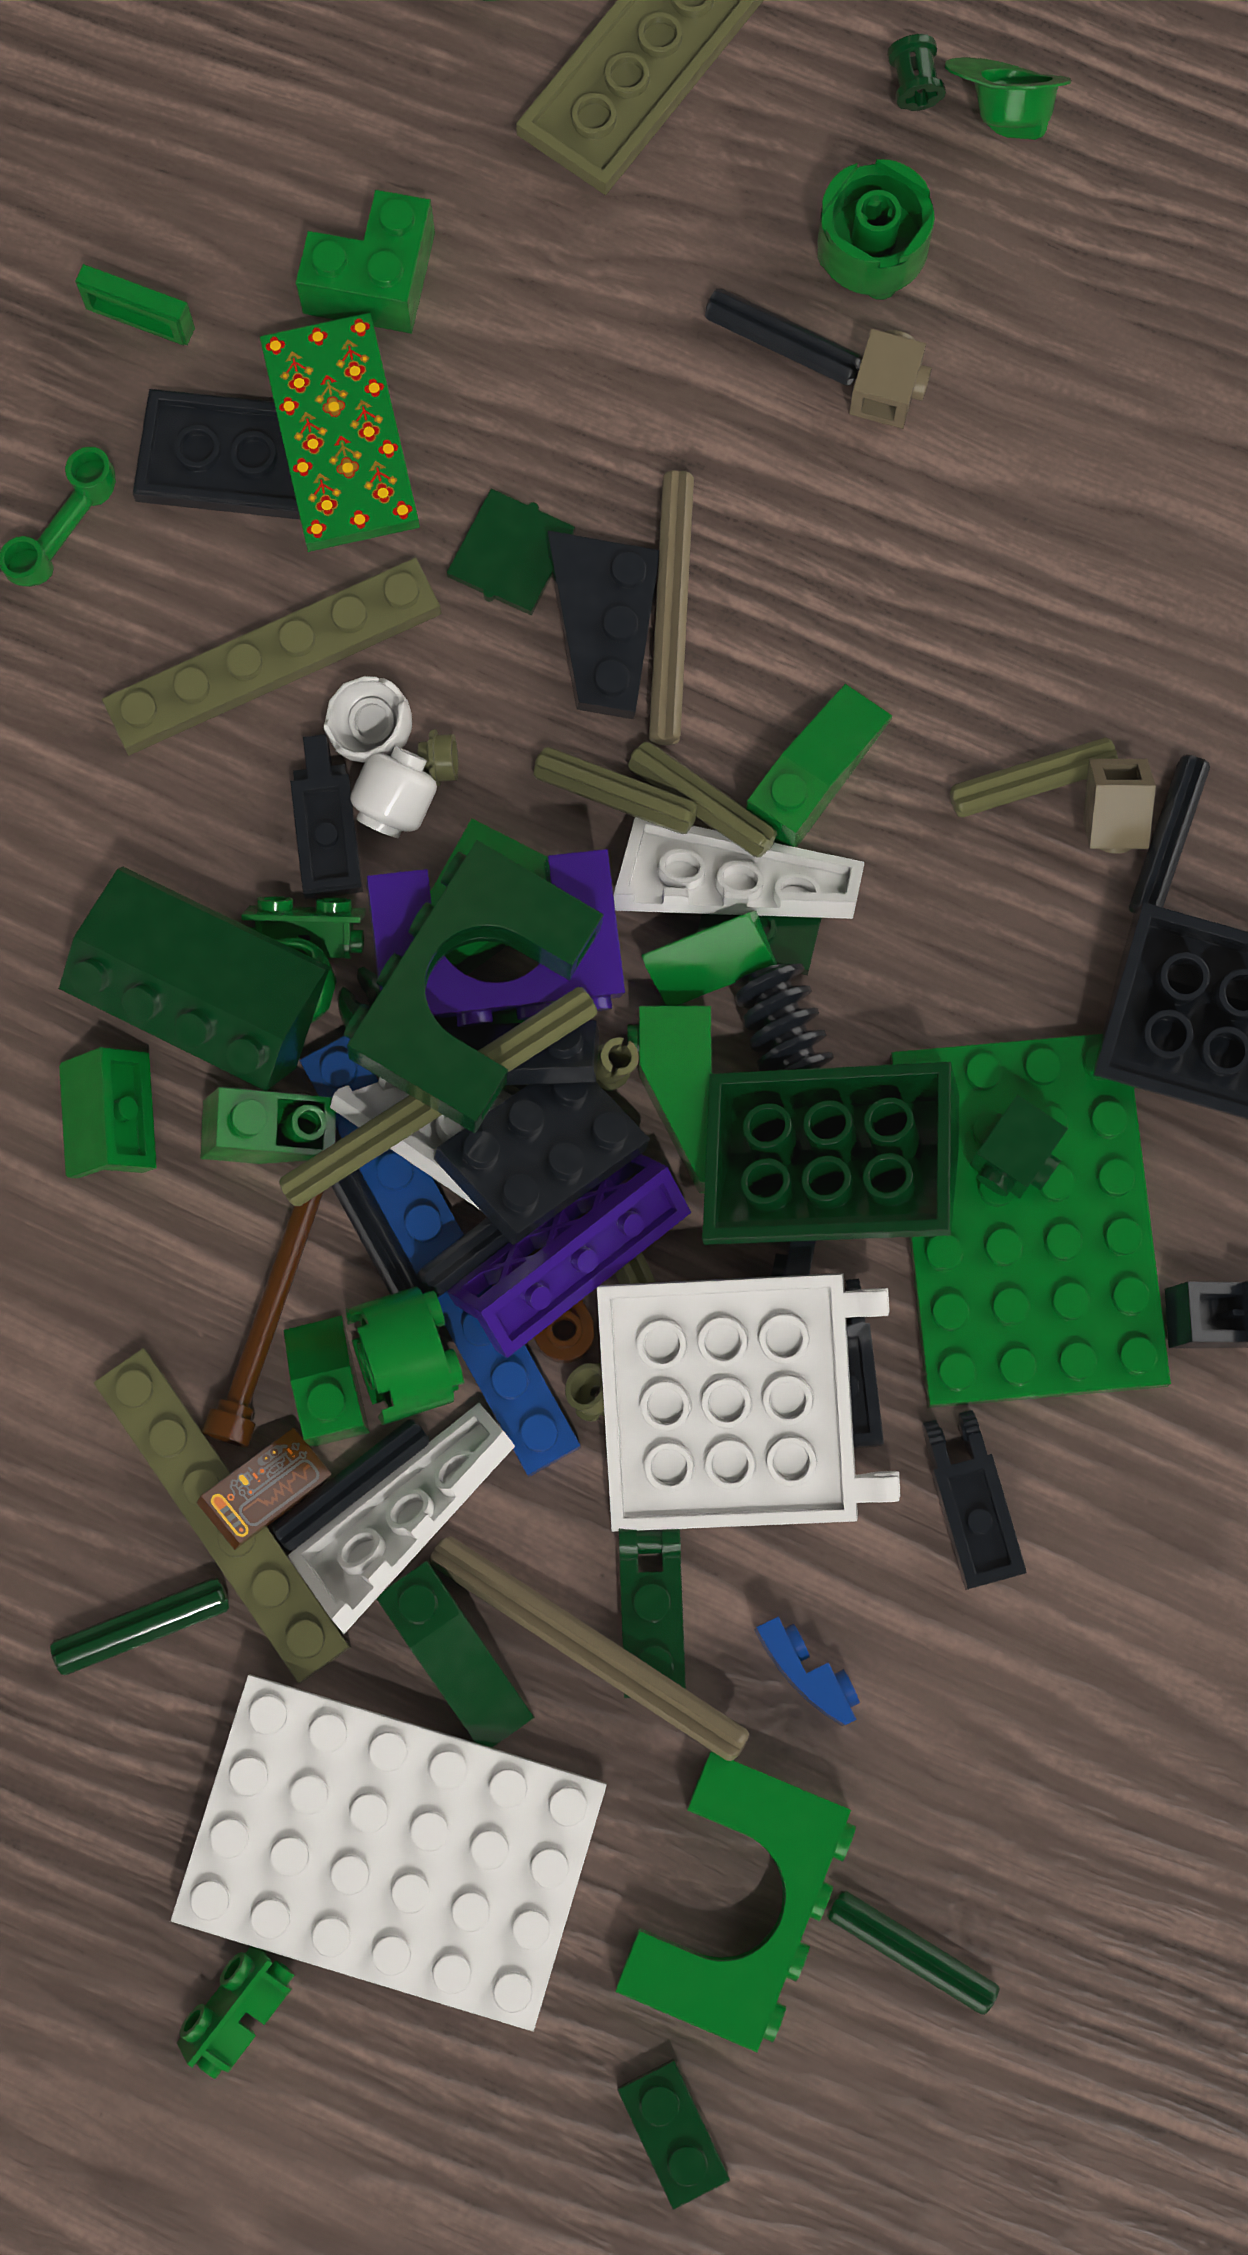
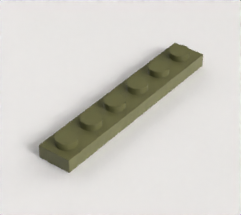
M415 557L104 697L102 701L128 756L433 619L442 614L441 607Z
M142 1348L96 1380L94 1385L296 1681L300 1684L349 1650L351 1646L297 1571L268 1526L234 1550L196 1503L201 1495L230 1475L231 1472L206 1435L202 1433L201 1428L149 1352Z

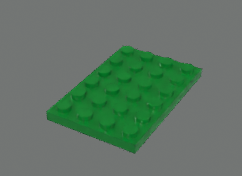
M1103 1034L891 1052L890 1065L951 1062L959 1091V1154L951 1235L909 1237L928 1408L1161 1388L1171 1385L1134 1087L1093 1076ZM1017 1094L1068 1128L1051 1153L1061 1161L1041 1190L1030 1184L1021 1198H1018L1011 1192L1006 1197L993 1192L978 1180L977 1174L979 1170L970 1165L976 1153Z

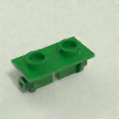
M266 896L257 898V906L249 905L242 913V920L255 921V927L250 928L272 939L299 938V935H309L310 942L317 945L326 954L327 958L351 959L352 953H363L364 930H353V923H361L366 914V908H351V899L319 898L316 899V907L293 906V899L290 897Z
M250 1946L246 1953L240 1952L236 1954L223 1970L220 1977V1987L206 2005L199 2004L181 2026L180 2039L177 2041V2045L187 2065L193 2068L197 2064L203 2072L214 2079L218 2077L222 2070L229 2073L233 2065L256 2037L253 2030L240 2022L241 2018L247 2012L265 2025L285 1997L291 1992L292 1987L289 1983L295 1976V1973L277 1959L272 1963L265 1950Z

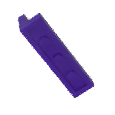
M640 1154L515 1245L509 1242L451 1287L447 1293L454 1305L478 1319L494 1349L508 1358L687 1217L691 1211L668 1167ZM634 1172L637 1173V1175H635L628 1182L620 1184L629 1176H631ZM588 1212L587 1214H585V1215H584L583 1217H581L580 1219L574 1220V1219L577 1218L580 1214ZM542 1248L534 1255L528 1256L534 1250ZM495 1284L492 1288H490L479 1298L476 1296L489 1285Z

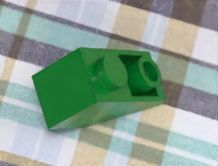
M218 1087L203 1100L200 1159L253 1164L307 1161L335 1143L336 1111L330 1108L332 1097Z

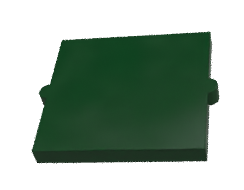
M491 489L449 567L447 577L483 593L484 599L488 602L496 599L532 616L553 575L551 558H549L546 544L547 530L574 535L575 526L540 511L538 504L535 502L526 505Z

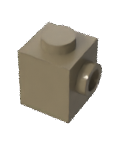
M871 329L853 388L849 415L904 429L912 399L923 401L932 367L922 365L926 343L916 341L911 335L902 331L888 330L882 332Z
M1089 758L1083 824L1090 849H1101L1108 853H1125L1131 849H1149L1156 785L1148 759Z

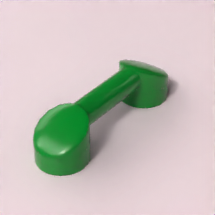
M84 447L75 451L68 458L65 466L67 479L74 488V491L38 540L20 536L9 540L0 550V568L10 582L26 587L46 582L52 576L54 570L51 560L90 507L101 505L109 499L115 487L116 477L114 467L104 451L96 447Z

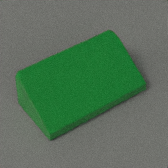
M757 911L740 915L641 955L644 965L666 1006L680 1005L734 984L738 979L768 966L777 965Z

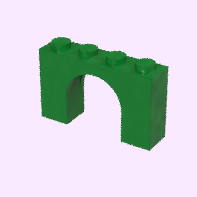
M709 1751L686 1810L756 1840L766 1849L778 1868L782 1882V1904L779 1916L771 1931L759 1944L746 1952L727 1957L704 1955L639 1928L616 1984L615 1992L742 2047L758 2052L762 2039L773 2043L787 2007L778 2003L777 2000L786 1978L796 1982L801 1974L810 1945L800 1941L809 1918L820 1921L825 1912L833 1885L824 1882L833 1858L842 1862L845 1859L854 1837L856 1826L847 1822L851 1812L850 1809L734 1760L726 1761L716 1753Z

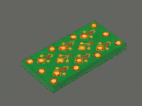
M371 313L259 336L308 552L420 528Z

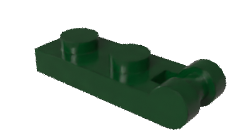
M619 1528L623 1649L686 1689L680 1529L637 1531ZM638 1554H662L663 1572L638 1573ZM624 1693V1698H631Z

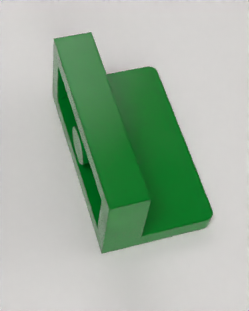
M99 1047L61 1062L59 1073L66 1176L68 1178H81L102 1170L144 1173L156 1169L149 1053Z

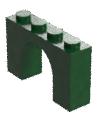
M476 840L467 856L457 852L441 879V884L447 888L435 906L429 902L422 906L409 929V934L415 937L403 957L394 953L389 958L376 982L378 986L383 988L371 1008L364 1004L360 1005L344 1032V1036L350 1039L347 1044L350 1060L474 1134L507 1083L508 1069L453 1037L440 1026L432 1015L426 1000L425 991L431 973L437 964L456 948L469 943L489 941L508 945L570 981L601 931L604 914Z

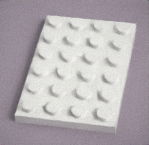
M249 1674L171 1922L534 2032L607 1784L606 1782Z

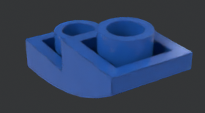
M778 1616L754 1629L762 1646L777 1669L807 1702L841 1726L857 1720L851 1707L859 1704L860 1701L844 1669L834 1673L828 1662L808 1673L805 1672L801 1662L810 1658V1655L795 1624L784 1628Z

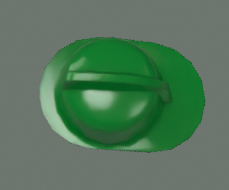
M961 57L952 58L945 62V69L950 73L975 82L979 110L983 122L995 133L1007 138L1036 140L1043 137L1047 131L1048 121L1053 113L1058 86H1065L1071 83V78L1065 76L1039 74L995 60Z

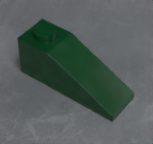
M425 1561L385 1589L377 1597V1601L476 1743L493 1748L535 1718L430 1563Z

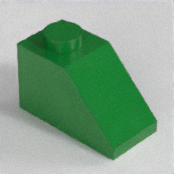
M343 1316L283 1330L290 1382L304 1441L312 1448L370 1433Z

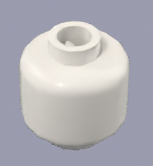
M397 746L394 747L391 756L382 753L370 755L365 761L350 797L351 803L359 811L356 819L364 825L394 838H399L402 831L411 832L417 830L421 826L437 790L436 781L431 775L423 771L427 760Z

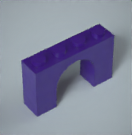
M608 849L549 855L544 863L546 881L604 914L601 931L570 981L544 965L539 964L531 972L515 980L498 983L484 982L463 974L444 957L431 973L425 991L426 1000L434 1018L456 1017L458 1027H468L493 1023L492 1013L516 1010L517 1020H527L577 987H582L587 991L595 1003L597 1011L612 1009L611 999L620 998L625 993ZM428 869L367 876V891L378 977L394 953L402 957L404 956L415 938L409 934V929L416 915L426 902L432 904Z

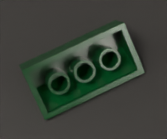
M122 866L115 871L73 937L58 989L267 1091L296 1069L330 966Z

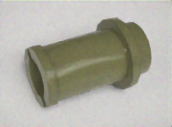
M618 1037L612 1038L603 1045H599L596 1082L604 1091L617 1090L623 1086L630 1077V1073L638 1065V1050L631 1041H628L623 1047L621 1044L624 1038ZM610 1061H612L616 1067L615 1072H611L613 1065L610 1063Z

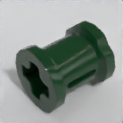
M908 35L898 39L888 48V61L891 66L896 68L899 89L896 91L895 97L897 105L901 109L910 111L925 110L935 106L945 97V84L941 79L937 78L934 57L937 55V44L935 39L929 35ZM914 52L916 56L910 57V53ZM918 70L919 75H914V71ZM923 89L922 93H918L917 90Z

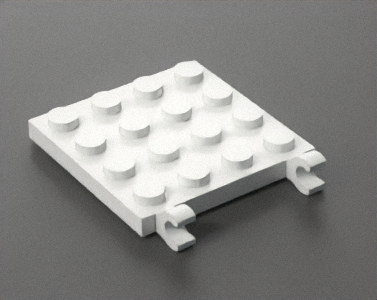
M844 1273L615 1284L597 1287L612 1532L619 1531V1528L639 1531L855 1522L858 1519L857 1503L899 1501L901 1496L899 1471H881L855 1475L846 1318L888 1316V1313H890L888 1288L845 1291Z

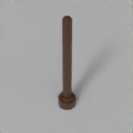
M324 1191L301 1206H293L226 1400L220 1399L217 1408L210 1409L202 1433L209 1437L244 1448L249 1446L256 1426L251 1421L254 1410L249 1408Z

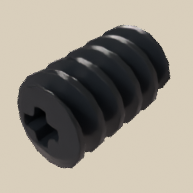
M803 964L768 966L743 976L735 983L736 987H742L736 994L735 1000L737 1005L741 1008L750 1009L743 1016L744 1027L757 1031L750 1038L751 1048L756 1052L765 1053L757 1061L759 1071L822 1068L834 1058L832 1052H814L813 1049L815 1044L827 1036L825 1030H807L805 1025L819 1015L818 1008H800L798 1004L799 1001L811 994V987L807 985L792 986L791 983L793 978L804 971Z

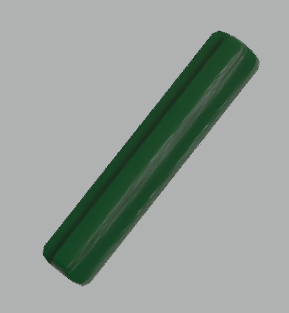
M211 1578L59 1638L50 1644L53 1662L61 1675H69L227 1612L229 1609L227 1593L218 1578Z
M841 1891L835 1897L827 1914L831 1922L977 2013L985 2015L992 2008L1000 1990L996 1983L848 1891Z

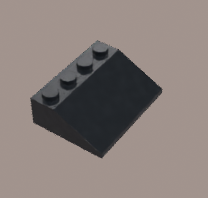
M1143 902L1134 912L1125 943L1093 1076L1248 1120V932Z

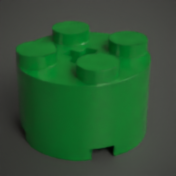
M876 159V164L857 167L858 163L844 168L829 183L822 200L817 244L819 263L832 279L850 291L869 295L876 300H884L890 298L896 291L911 283L923 269L929 252L935 214L930 198V190L924 179L916 171L897 161Z
M415 1286L346 1308L348 1325L360 1322V1327H357L360 1337L353 1339L352 1344L372 1405L383 1401L386 1405V1409L381 1410L378 1415L382 1425L454 1402V1392L459 1390L458 1385L464 1384V1378L454 1349L443 1350L438 1333H440L439 1327L445 1325V1320L440 1302L434 1290L422 1294L421 1290Z

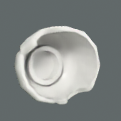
M363 676L343 683L328 703L323 728L336 752L349 760L365 763L366 759L372 754L382 753L391 756L395 746L403 748L407 744L412 730V713L408 700L394 683L385 678L379 679L377 677Z

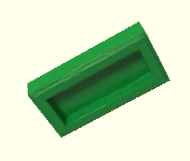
M82 265L75 282L86 310L184 346L185 344L188 346L195 326L187 302L88 265Z

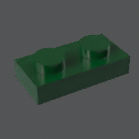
M674 2059L617 2087V2091L673 2210L730 2181L726 2168Z

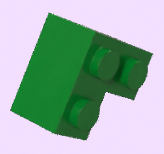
M375 190L364 241L308 231L296 279L303 314L338 320L371 313L374 327L412 334L435 236L431 199Z

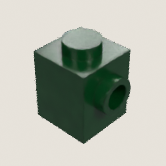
M1017 1094L976 1153L970 1165L979 1170L977 1174L978 1180L993 1192L1005 1197L1011 1192L1018 1198H1021L1030 1184L1041 1190L1061 1161L1051 1153L1068 1128Z

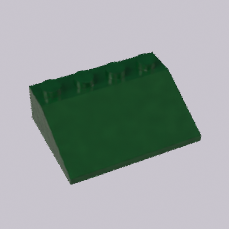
M951 1062L710 1074L702 1233L704 1245L951 1235L959 1154V1091Z

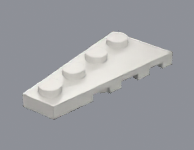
M635 817L613 895L615 911L743 915L748 912L757 911L758 916L853 919L864 862L774 843L772 848L762 857H754L716 830L693 826L687 834H679Z
M480 1403L476 1404L431 1440L424 1449L287 1555L331 1620L343 1634L347 1632L515 1447L506 1433Z

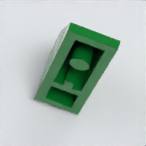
M844 684L781 754L747 800V809L775 828L777 835L774 842L798 847L892 720V715L847 684Z
M639 1006V1024H627V1043L631 1041L639 1054V1078L698 1193H704L710 1074H712L711 1006Z

